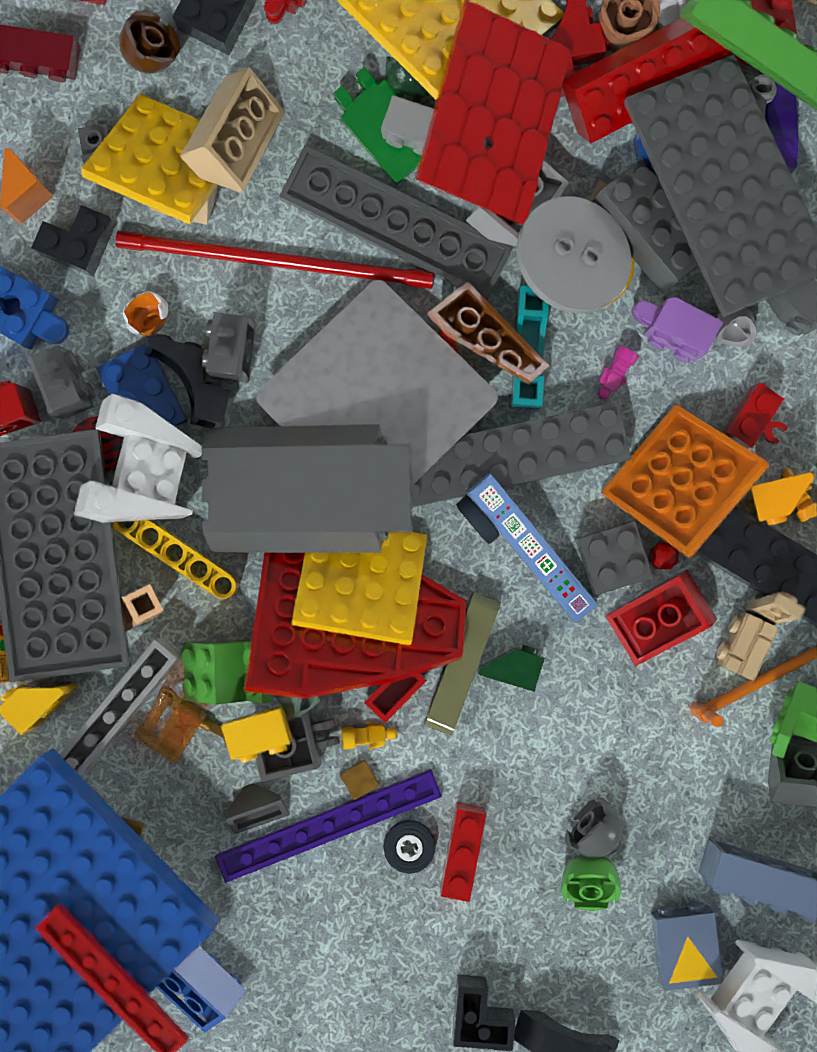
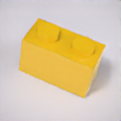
M283 705L228 720L221 725L231 761L240 759L241 763L258 758L257 753L269 750V754L279 753L286 750V745L292 741Z

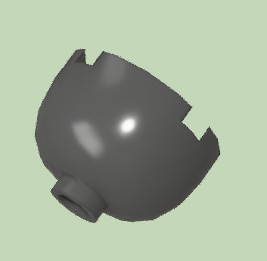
M600 798L601 802L599 803L595 800L589 801L573 819L580 821L572 829V832L566 830L565 842L581 856L601 858L615 853L621 845L623 834L621 816L604 798Z

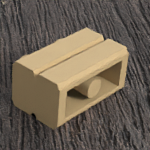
M741 612L739 616L735 615L728 627V631L731 634L727 643L722 642L717 650L716 658L719 659L717 665L755 681L779 628L748 613Z

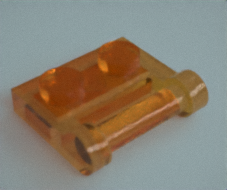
M163 686L157 694L158 700L143 725L137 727L134 736L176 764L207 714L177 696L173 689ZM167 706L174 709V712L160 735L157 736L154 734L153 729Z

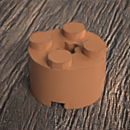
M603 0L597 23H601L603 35L609 40V50L615 53L653 33L659 19L660 2L659 0Z

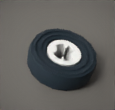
M465 496L456 504L459 511L486 543L490 544L500 536L498 530L470 497Z
M404 820L389 829L385 835L383 849L385 858L390 866L399 872L412 874L428 867L434 858L436 846L434 836L427 826L419 821ZM410 840L411 844L417 843L418 848L414 847L415 852L413 854H409L408 850L403 851L401 849V846H405L404 841Z

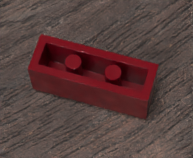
M0 24V73L8 74L9 70L20 71L21 75L29 78H37L38 74L61 83L66 82V79L75 80L81 46L73 35Z

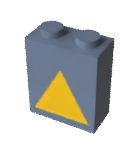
M691 902L687 904V908L682 909L666 905L659 907L657 912H651L659 982L664 991L722 984L723 975L715 913L709 905L705 906L703 902Z

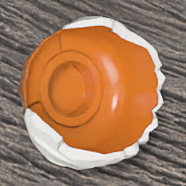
M152 291L138 294L123 309L126 327L133 334L148 336L159 332L166 322L169 310L168 303L164 298Z

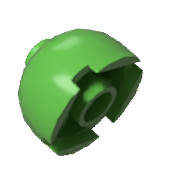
M580 855L573 858L564 868L562 875L561 893L563 899L567 902L568 898L574 902L575 908L587 911L604 910L608 908V903L614 899L615 903H617L621 896V882L617 868L605 857L589 858Z

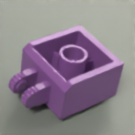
M677 297L667 299L660 307L641 300L631 311L632 319L647 327L643 336L649 338L647 342L651 346L661 350L664 347L674 352L673 356L684 363H689V361L695 362L706 355L723 324L717 318Z

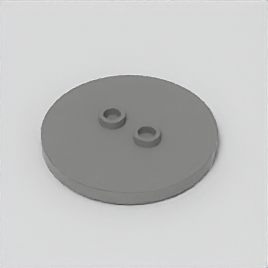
M572 196L550 199L535 208L520 229L517 239V259L521 273L534 293L549 305L566 312L589 313L608 305L626 286L631 272V250L627 237L615 218L596 203Z

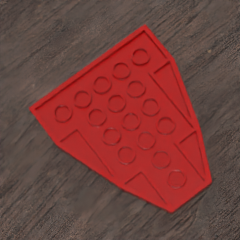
M264 553L245 682L246 692L311 698L399 681L461 660L464 645L466 600L427 576L421 575L411 645L292 625L305 553Z

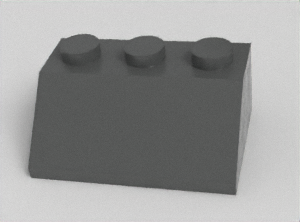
M791 736L783 758L772 754L775 745L772 743L768 775L771 802L817 807V742L801 736Z

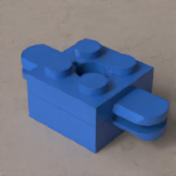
M0 266V333L30 350L38 337L50 344L63 343L68 338L69 325L63 318L52 313L59 299Z

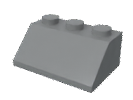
M544 160L537 179L538 185L529 215L540 204L560 197L569 184L563 176ZM476 206L466 219L470 225L487 239L517 246L518 235L522 227L521 224L479 206Z

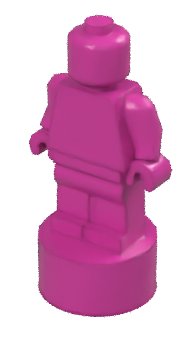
M618 346L613 355L615 358L609 369L607 367L602 369L603 373L600 376L599 382L604 387H601L598 392L601 400H607L611 394L610 390L616 392L621 385L627 382V379H624L625 373L628 368L635 365L639 358L638 354L624 346Z

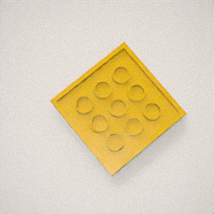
M142 94L138 95L81 168L82 177L187 224H191L217 187V184L200 179L180 157L200 120Z
M389 532L388 539L383 542L381 553H305L292 625L411 645L427 534Z

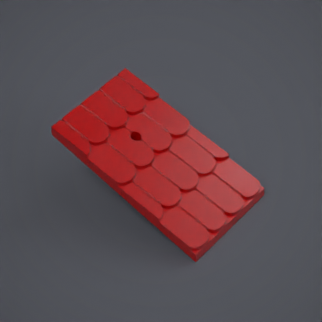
M464 0L415 180L524 225L538 185L537 179L560 100V91L569 64L571 49L533 30H529L506 17H502L479 4ZM484 138L487 139L486 147L483 145Z

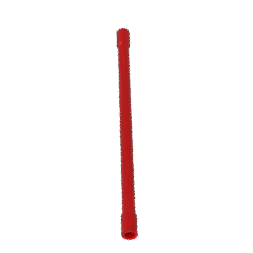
M121 230L117 231L115 239L116 248L138 251L149 250L381 280L432 289L434 273L426 270L376 266L155 237Z

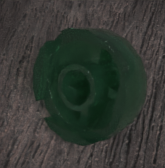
M386 57V81L394 93L402 95L403 99L415 103H420L421 97L431 96L397 60L396 63H393L392 57Z

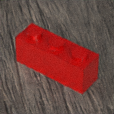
M457 802L455 804L440 885L441 897L470 902L486 819L484 807Z

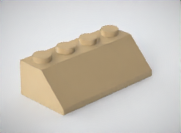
M244 68L224 77L180 157L200 179L242 192L247 186L285 111L251 68Z

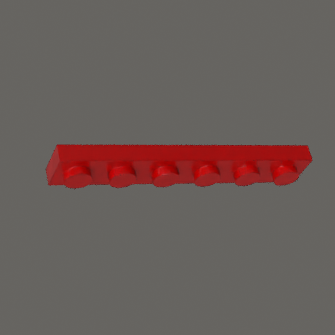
M61 903L35 927L38 933L154 1052H177L187 1043L190 1036Z

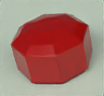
M657 543L650 550V562L657 569L671 570L679 562V550L669 543Z

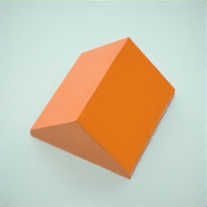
M4 148L0 209L17 223H24L54 196L11 149Z

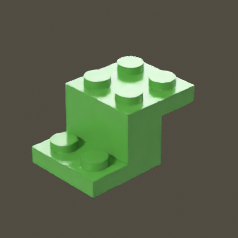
M251 641L183 642L182 663L184 665V681L182 688L185 694V701L213 705L244 701L256 703L273 702L272 694L245 691Z
M798 681L795 691L788 689L769 741L775 744L772 754L783 758L792 733L817 742L816 687Z

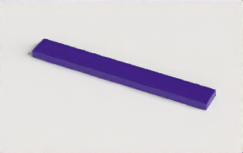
M432 769L363 795L356 800L348 801L215 854V859L224 882L227 883L441 798L442 795Z

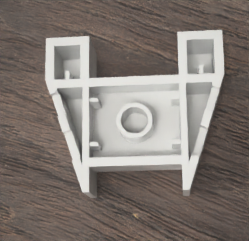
M111 394L102 401L95 429L124 437L113 484L111 487L89 481L81 485L74 515L103 523L151 519H180L192 515L193 510L174 504L185 457L195 459L202 456V446L142 403Z
M737 939L735 944L744 952L711 998L700 991L697 996L737 1052H784L772 1038L766 1035V1032L796 991L817 1003V963L800 952H784L780 948L760 947L756 943Z

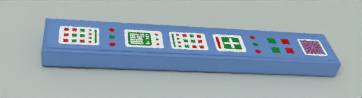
M490 473L486 474L466 492L573 622L577 623L598 605Z

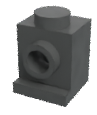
M89 120L85 122V127L78 128L82 150L81 157L84 164L111 131L107 123L102 124L100 120ZM99 138L96 144H90L91 139Z

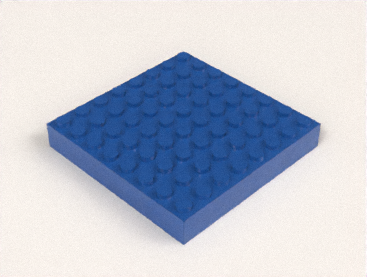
M53 748L40 755L0 796V1052H91L123 1021L35 929L59 903L70 912L148 994L214 931L221 920Z

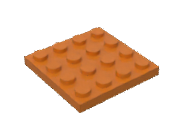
M675 404L633 453L631 460H628L601 493L609 501L691 558L769 465L765 459Z

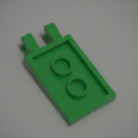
M364 66L356 73L358 78L356 82L364 91L353 100L347 90L341 86L333 92L334 100L345 112L340 116L342 123L397 186L418 168L421 155L415 153L413 148L404 145L402 148H397L386 143V139H383L381 127L392 95L399 96L385 80L377 85L372 75Z

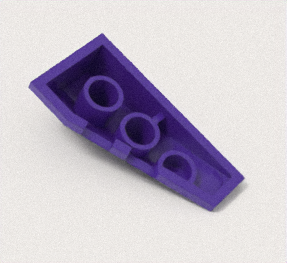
M775 82L776 95L770 103L766 104L764 119L790 173H792L797 168L798 160L797 100L795 95Z

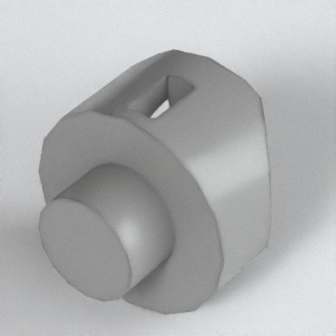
M744 308L725 317H722L721 313H719L715 317L723 322L716 335L718 342L746 348L755 341L757 331L753 314L749 309Z

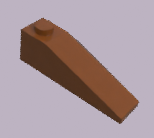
M466 282L427 314L447 336L527 384H530L549 367L548 363L469 282Z

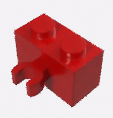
M762 383L751 386L721 433L747 449L754 447L762 433L768 443L777 444L779 440L772 435L773 428L783 432L788 427L783 422H772L771 419L785 398Z

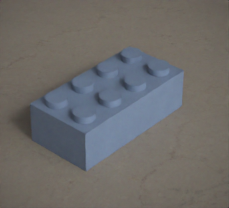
M708 839L698 872L705 879V883L712 887L713 892L728 897L730 893L741 896V900L753 905H758L759 901L770 904V909L783 914H787L788 910L797 912L798 917L816 923L817 871Z

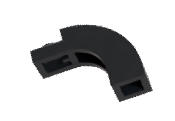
M521 1010L514 1033V1040L531 1052H616L620 1041L609 1034H587L575 1031L561 1025L538 1010Z

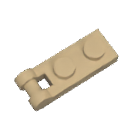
M781 592L762 598L753 596L746 610L753 615L759 614L764 617L763 621L775 625L800 619L805 608L797 604L798 600L795 597Z

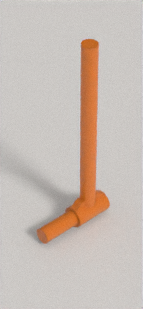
M817 645L757 676L755 681L749 680L709 702L702 703L696 701L690 706L691 714L704 723H710L715 727L722 726L724 720L722 716L716 713L718 710L817 659Z

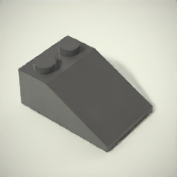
M811 280L766 299L777 318L786 324L785 329L790 333L800 336L817 329V281Z

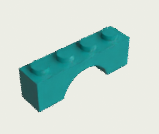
M520 286L517 292L515 330L543 358L549 304L537 296L529 286ZM544 372L530 384L512 375L510 408L540 409L542 407Z

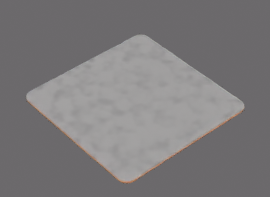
M375 280L364 288L258 390L256 399L258 404L280 426L380 424L382 436L387 437L388 445H411L413 486L495 406L497 393L385 282Z

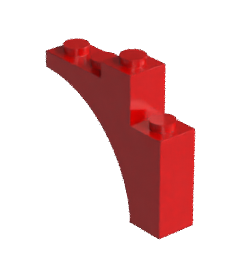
M566 0L564 16L557 30L550 38V40L571 49L570 60L564 79L579 71L578 67L573 66L597 62L603 59L606 51L609 50V40L603 35L601 23L592 24V8L586 5V0ZM563 87L561 88V91H560V93H561V96H560V97L565 96Z

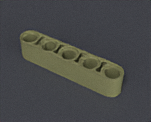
M476 592L472 593L470 605L465 613L463 656L461 660L445 665L440 678L439 688L434 694L430 705V712L424 722V726L450 736L456 727L501 605L500 601Z

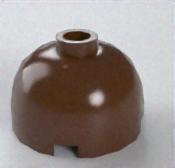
M146 10L135 11L125 21L119 35V45L124 60L132 68L141 73L155 74L163 72L175 61L180 51V41L175 29L170 24L166 27L164 23L159 21L161 16Z

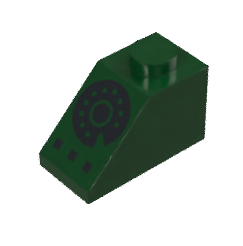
M523 644L521 649L514 647L480 665L477 669V674L535 692L545 658L538 655L539 649Z

